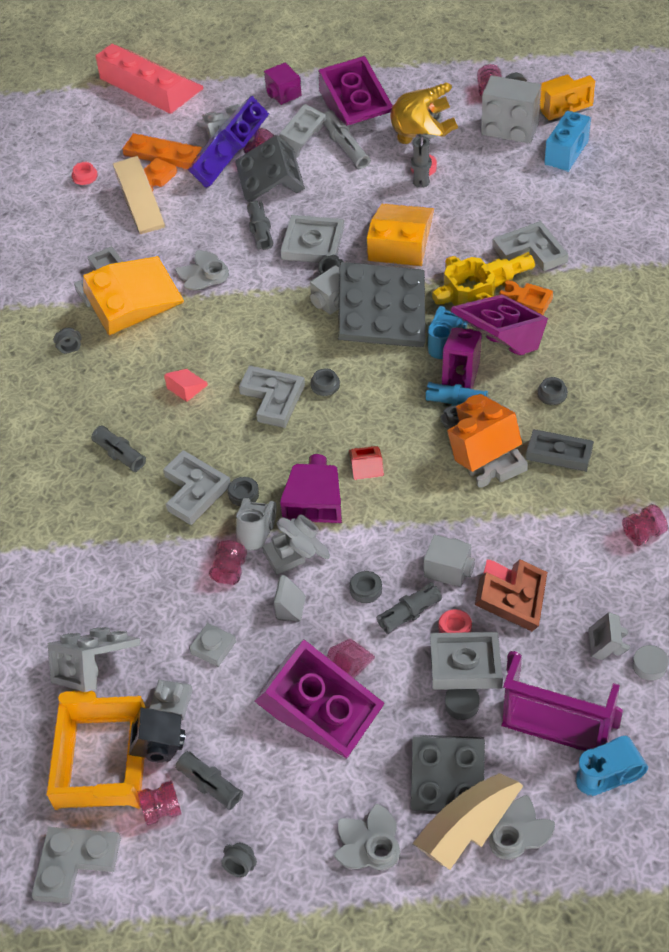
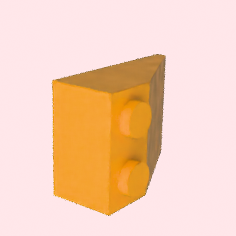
M382 203L371 219L367 235L368 261L422 266L434 208Z
M158 256L108 264L83 275V291L108 335H112L184 303L181 294Z

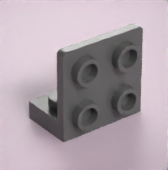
M277 134L235 161L244 198L248 202L255 200L280 183L285 188L289 187L295 193L305 189L294 148Z
M413 735L411 809L441 811L460 794L483 781L485 738Z

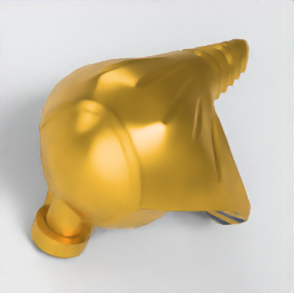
M446 82L439 86L436 85L431 88L407 92L397 99L392 106L390 119L393 128L398 133L397 139L400 143H410L417 134H435L444 137L458 128L454 117L438 122L428 111L429 109L432 113H438L450 108L446 96L440 98L452 89L450 83Z

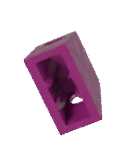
M452 328L443 349L442 385L455 386V384H461L462 388L473 389L480 364L482 333L480 331L470 328ZM460 365H464L462 369L465 370L463 375L456 372V368Z
M313 454L309 457L308 464H295L292 467L280 501L282 517L291 520L296 519L299 515H303L312 522L342 523L338 469L335 465H327V458L324 455Z

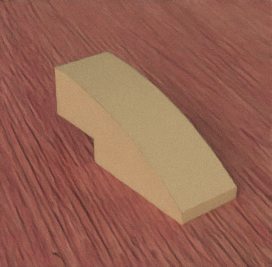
M138 156L113 163L117 181L139 234L165 228L161 212Z
M501 773L479 782L445 806L427 824L413 842V845L435 862L451 870L470 841L480 847L483 846L523 785Z

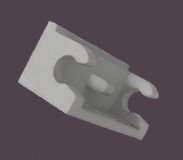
M306 104L301 107L279 134L280 138L294 148L296 158L300 155L301 148L315 132L318 133L327 116Z

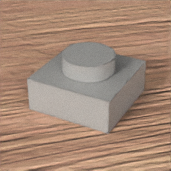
M207 623L189 647L190 654L219 667L235 645L236 637Z

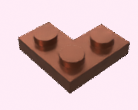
M521 559L513 564L510 583L486 572L479 578L474 605L532 632L539 627L548 572Z

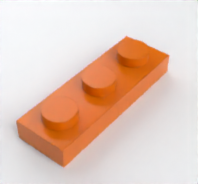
M133 133L123 147V154L128 157L138 156L139 159L153 161L157 157L176 167L188 169L196 160L197 154L201 151L202 147Z

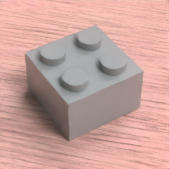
M491 76L482 94L481 135L531 144L539 125L541 84Z

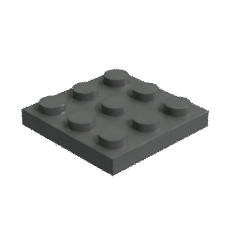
M341 262L339 266L338 340L424 347V270Z

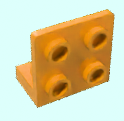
M563 75L540 83V112L548 121L562 117L567 110L576 112L593 106L595 80L591 75L577 80H573L569 75Z

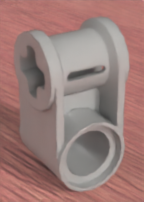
M249 498L242 500L241 507L236 514V545L239 548L257 550L264 546L270 530L274 527L277 511L276 502L270 501L268 504L251 502Z

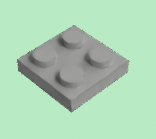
M291 215L281 248V260L319 263L326 256H337L345 228L344 219Z
M498 632L430 633L433 690L503 688Z

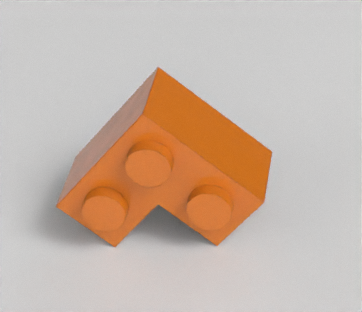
M482 394L473 395L462 404L456 406L459 423L448 429L447 432L455 461L473 472L522 445L515 412Z

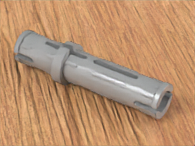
M333 111L325 112L324 114L327 116L323 125L330 132L331 139L334 142H338L357 169L367 167L371 159L349 133V127L342 123Z

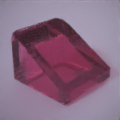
M352 639L330 647L327 658L354 679L375 658L373 654Z

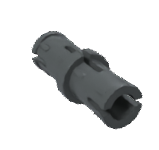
M421 136L412 141L413 157L411 159V168L414 170L413 184L419 187V180H422V188L430 183L429 169L432 165V159L429 156V139L423 137V145L421 146Z
M257 200L252 201L247 205V212L250 217L249 228L255 236L256 247L259 250L261 247L262 250L271 249L274 243L270 234V220L265 215L263 203L260 201L258 204Z
M103 425L98 426L93 431L92 441L108 451V456L113 460L118 459L134 472H137L145 465L146 457L133 449L129 441L124 437H117Z
M430 582L412 595L401 597L399 603L376 617L377 622L382 629L386 627L384 631L389 634L410 619L414 621L419 618L421 612L441 601L442 595L438 587H434V583Z
M186 751L178 759L175 766L176 770L196 783L197 789L201 793H209L228 810H232L242 799L243 791L222 777L221 771L215 766L209 767L191 751Z

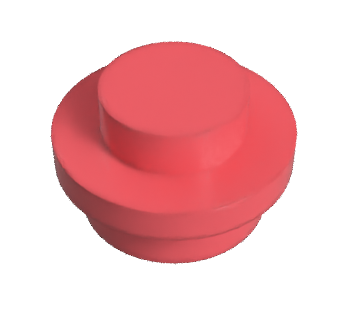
M80 162L73 167L71 176L74 183L88 185L97 179L98 174L96 168L91 163Z

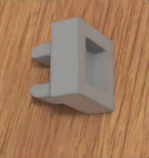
M283 532L273 536L272 542L262 547L263 553L276 575L305 563V557H302L293 550L289 543L290 537L288 535L285 536Z
M608 612L589 627L591 657L605 659L611 653L619 656L630 649V645L622 642V638L628 635V630L621 627L619 615Z
M158 680L149 709L182 715L181 720H184L193 691L190 684Z

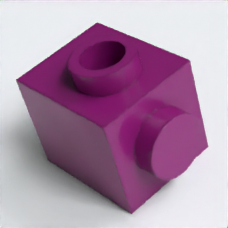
M286 62L264 71L267 94L280 105L302 96L300 76Z

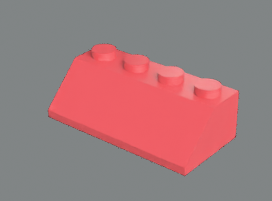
M113 43L95 55L100 79L169 114L173 113L204 89L202 85Z

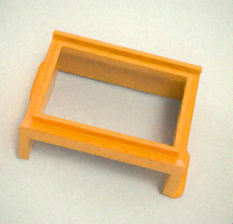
M94 691L62 692L58 697L59 704L47 787V796L53 808L58 810L59 808L124 805L140 808L144 758L129 755L132 722L140 708H146L142 696L97 698ZM130 722L124 783L70 787L78 723Z

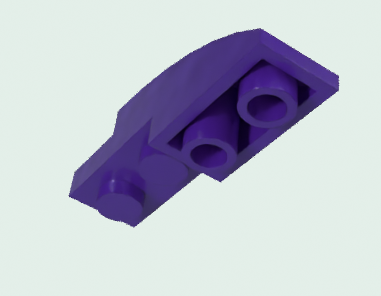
M250 96L197 154L196 160L188 168V171L205 188L211 186L235 154L247 144L269 116V113L253 96Z

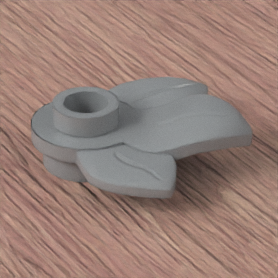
M202 250L195 252V264L176 268L178 277L185 281L184 288L189 290H201L211 284H220L229 277V269L225 263L219 260L218 256L214 253Z
M299 515L296 519L288 520L282 517L278 520L277 526L279 530L290 537L289 543L296 553L308 559L312 558L315 553L325 559L330 558L326 546L316 538L315 535L319 530L310 519Z
M524 795L511 803L490 834V848L499 858L506 860L515 859L521 856L525 849L539 848L546 844L553 835L555 822L549 819H536L533 803L528 795ZM505 839H511L514 841V844L506 846L501 842Z
M376 804L370 811L367 822L348 818L339 819V836L344 846L336 851L334 857L340 864L350 869H361L370 866L377 870H387L398 862L400 846L394 838L397 823L391 813L383 806ZM380 848L386 849L389 852L383 857L375 854Z

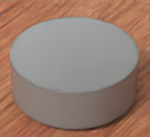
M642 646L634 654V672L642 679L649 681L658 680L666 674L669 662L668 656L664 650L657 646Z

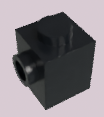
M140 708L131 725L129 755L147 758V760L155 763L171 761L176 751L182 750L185 741V730L181 729L182 715Z

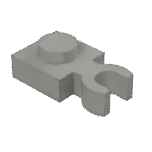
M514 448L473 472L469 470V475L483 474L476 477L478 487H484L494 477H497L501 483L528 471V463L518 449Z

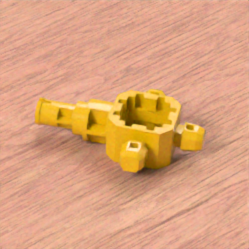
M525 252L509 261L505 258L502 260L494 259L493 262L485 264L481 258L469 257L464 260L456 256L448 257L445 260L444 285L432 292V299L436 305L452 302L457 306L493 297L497 286H505V282L512 280L517 273L534 269V259L529 252ZM466 279H469L470 282L473 280L476 283L480 282L473 285V289L469 287L464 288L462 285L458 287V285L465 283Z

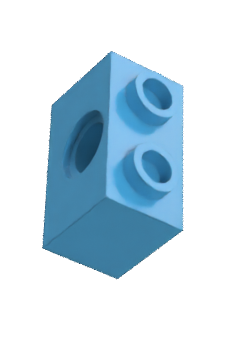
M568 110L565 112L546 140L545 165L565 171L571 169L589 142L591 117Z

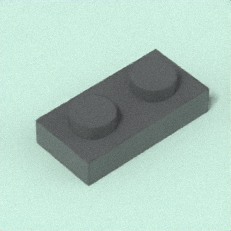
M533 429L526 452V460L587 472L594 441Z

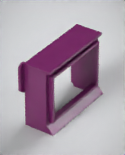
M516 651L508 653L506 668L508 674L503 685L505 695L502 727L582 751L608 743L612 728H620L623 710L616 706L620 689L619 684L613 683L606 707L519 682L522 655Z

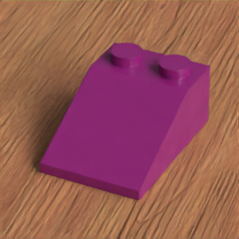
M366 56L318 69L319 92L328 109L333 111L346 126L391 112L393 105Z
M503 294L453 306L451 309V313L485 334L488 340L502 343L509 347V351L518 355L538 350L548 321L547 317Z
M305 639L291 650L254 700L255 703L278 721L344 758L349 757L385 704Z

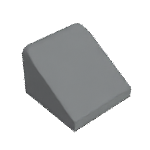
M281 575L278 579L274 599L276 618L278 620L299 622L302 619L306 596L285 575Z

